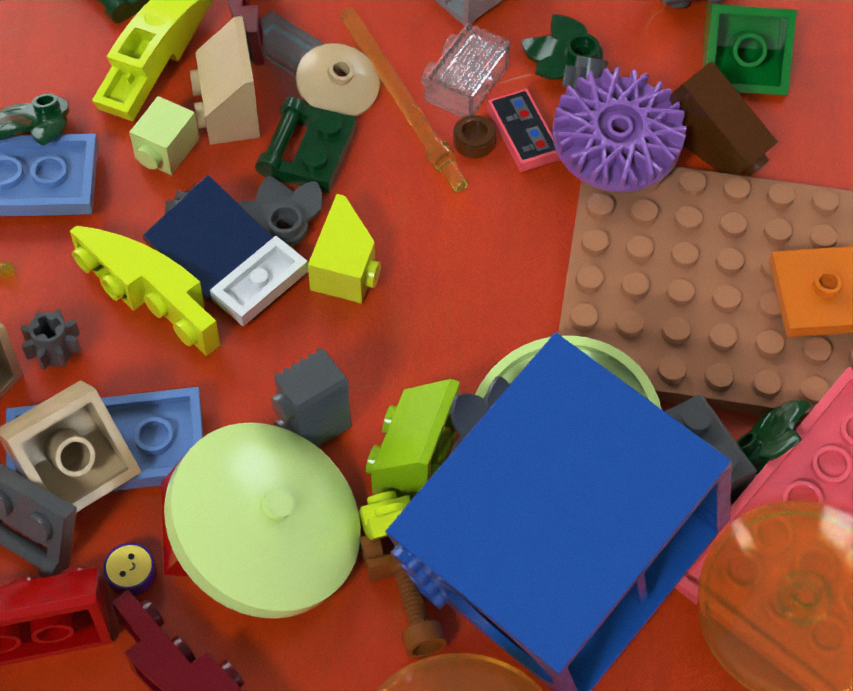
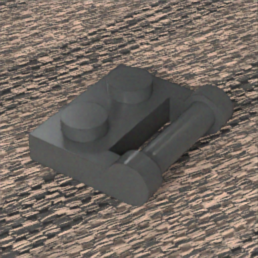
M0 463V546L39 568V574L44 578L60 575L62 571L68 569L70 564L77 507ZM3 522L7 523L8 525H10V526L14 527L15 529L19 530L20 532L24 533V534L27 535L30 539H28L27 537L21 535L20 533L16 532L15 530L11 529L10 527L6 526L5 524H3ZM37 543H41L42 545L46 546L47 549L43 548L42 546L38 545Z

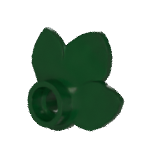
M558 14L552 16L551 35L522 39L521 42L526 56L533 62L538 63L535 74L546 79H563L565 66L575 67L577 56L600 60L603 58V50L598 40L594 36L587 34L583 24Z
M46 93L35 97L31 103H18L1 109L0 140L18 133L30 131L33 139L38 144L45 146L67 128V115L70 110L67 100L55 94Z
M790 400L768 411L755 423L750 432L737 440V444L757 470L755 474H758L769 460L782 456L802 440L801 436L793 428L800 417L812 406L808 400Z

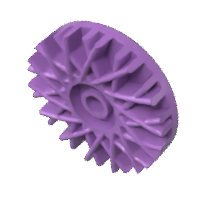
M620 67L615 68L613 75L608 68H605L601 77L594 79L593 72L590 71L587 79L583 77L578 78L574 89L570 85L567 87L566 93L562 94L559 106L556 107L552 136L555 150L560 160L573 175L583 182L607 191H637L661 181L676 165L686 137V126H682L684 110H679L680 102L672 104L669 101L671 89L662 90V82L659 81L656 88L647 84L648 73H644L638 78L637 71L632 70L630 77H621Z

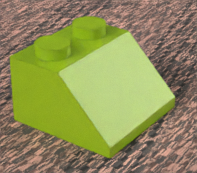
M447 379L404 389L398 405L389 406L382 426V432L386 433L381 447L377 445L372 447L366 464V473L371 474L373 494L396 491L397 498L410 495L412 500L445 462L457 433L451 420V405L454 396L460 394V381Z

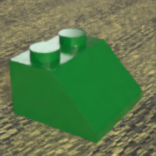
M707 3L703 34V67L712 60L737 92L788 95L797 10L779 7Z

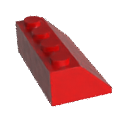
M80 566L71 567L62 571L60 575L40 579L20 577L12 580L9 585L0 586V666L113 643L106 587L98 567L91 569Z

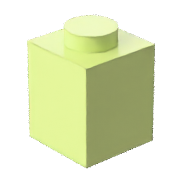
M159 96L129 132L135 159L146 168L158 169L170 175H173L199 141L195 112Z

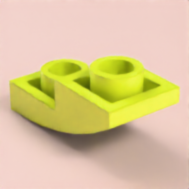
M387 491L367 498L368 505L361 506L359 517L362 528L370 540L388 536L385 531L410 503V495L397 498L396 491Z

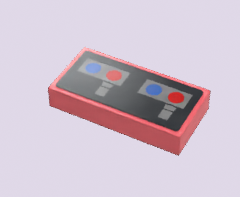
M527 89L488 100L487 110L520 173L560 160L555 150L553 136Z

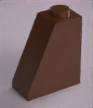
M712 60L671 93L669 101L672 104L679 101V110H684L682 126H686V137L683 146L716 171L734 175L745 171L748 176H751L769 161L765 153L778 141Z

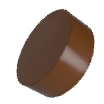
M470 115L463 117L455 124L453 129V145L461 155L468 158H481L491 153L494 149L496 128L489 119L479 115Z

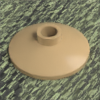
M324 44L315 47L301 59L296 72L297 90L302 100L308 106L357 117L365 113L374 104L379 92V75L374 64L359 50L343 44ZM334 72H341L346 76L341 77L336 75Z

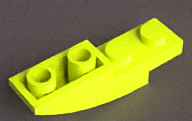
M150 0L143 6L118 37L106 56L112 67L92 99L96 108L133 122L168 60L179 61L213 0Z
M75 226L70 230L75 248L71 253L75 262L85 273L88 274L93 271L100 278L102 287L113 300L118 301L121 298L133 311L145 303L156 317L161 318L165 316L173 324L175 333L185 345L190 347L194 344L206 356L221 346L216 320L203 309L205 304L200 281L186 269L164 254L125 236L83 226Z

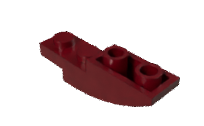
M126 590L111 602L119 623L136 642L135 645L125 652L131 669L150 691H242L240 688L244 685V681L230 662L224 660L219 664L209 651H206L196 659L190 648L178 635L171 640L160 628L165 624L162 616L148 599L139 603L133 594Z

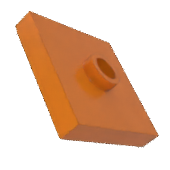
M853 246L772 251L769 262L786 337L853 333Z

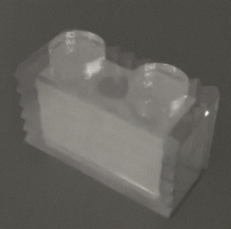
M470 22L465 24L458 35L450 34L443 46L440 59L437 63L430 61L422 74L421 84L424 85V101L460 118L475 115L480 104H483L488 93H491L492 88L495 87L496 82H499L500 77L503 76L504 71L509 66L510 41L507 38L502 39L500 35L495 36L493 32L488 33L485 28L480 29L478 25L473 26Z

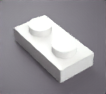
M275 236L210 289L211 300L239 324L245 326L308 272V261L279 237Z

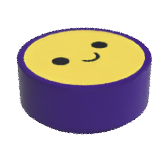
M125 543L115 547L107 555L104 562V574L108 585L114 592L121 595L126 590H129L135 596L145 592L153 584L156 577V565L151 552L146 547L137 543Z

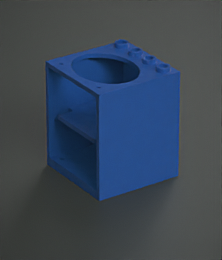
M555 332L385 532L396 546L391 554L401 563L400 567L410 576L409 579L418 587L417 590L435 607L441 610L447 603L552 691H592L729 522L732 461Z

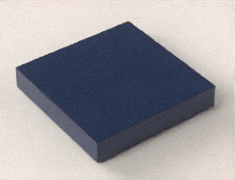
M209 175L200 181L143 234V240L152 249L164 254L200 281L203 298L207 302L211 299L210 289L272 239V236Z

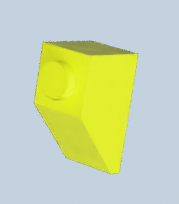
M336 194L308 263L310 291L362 303L368 287L375 288L378 282L381 262L375 261V242L348 199L344 195Z

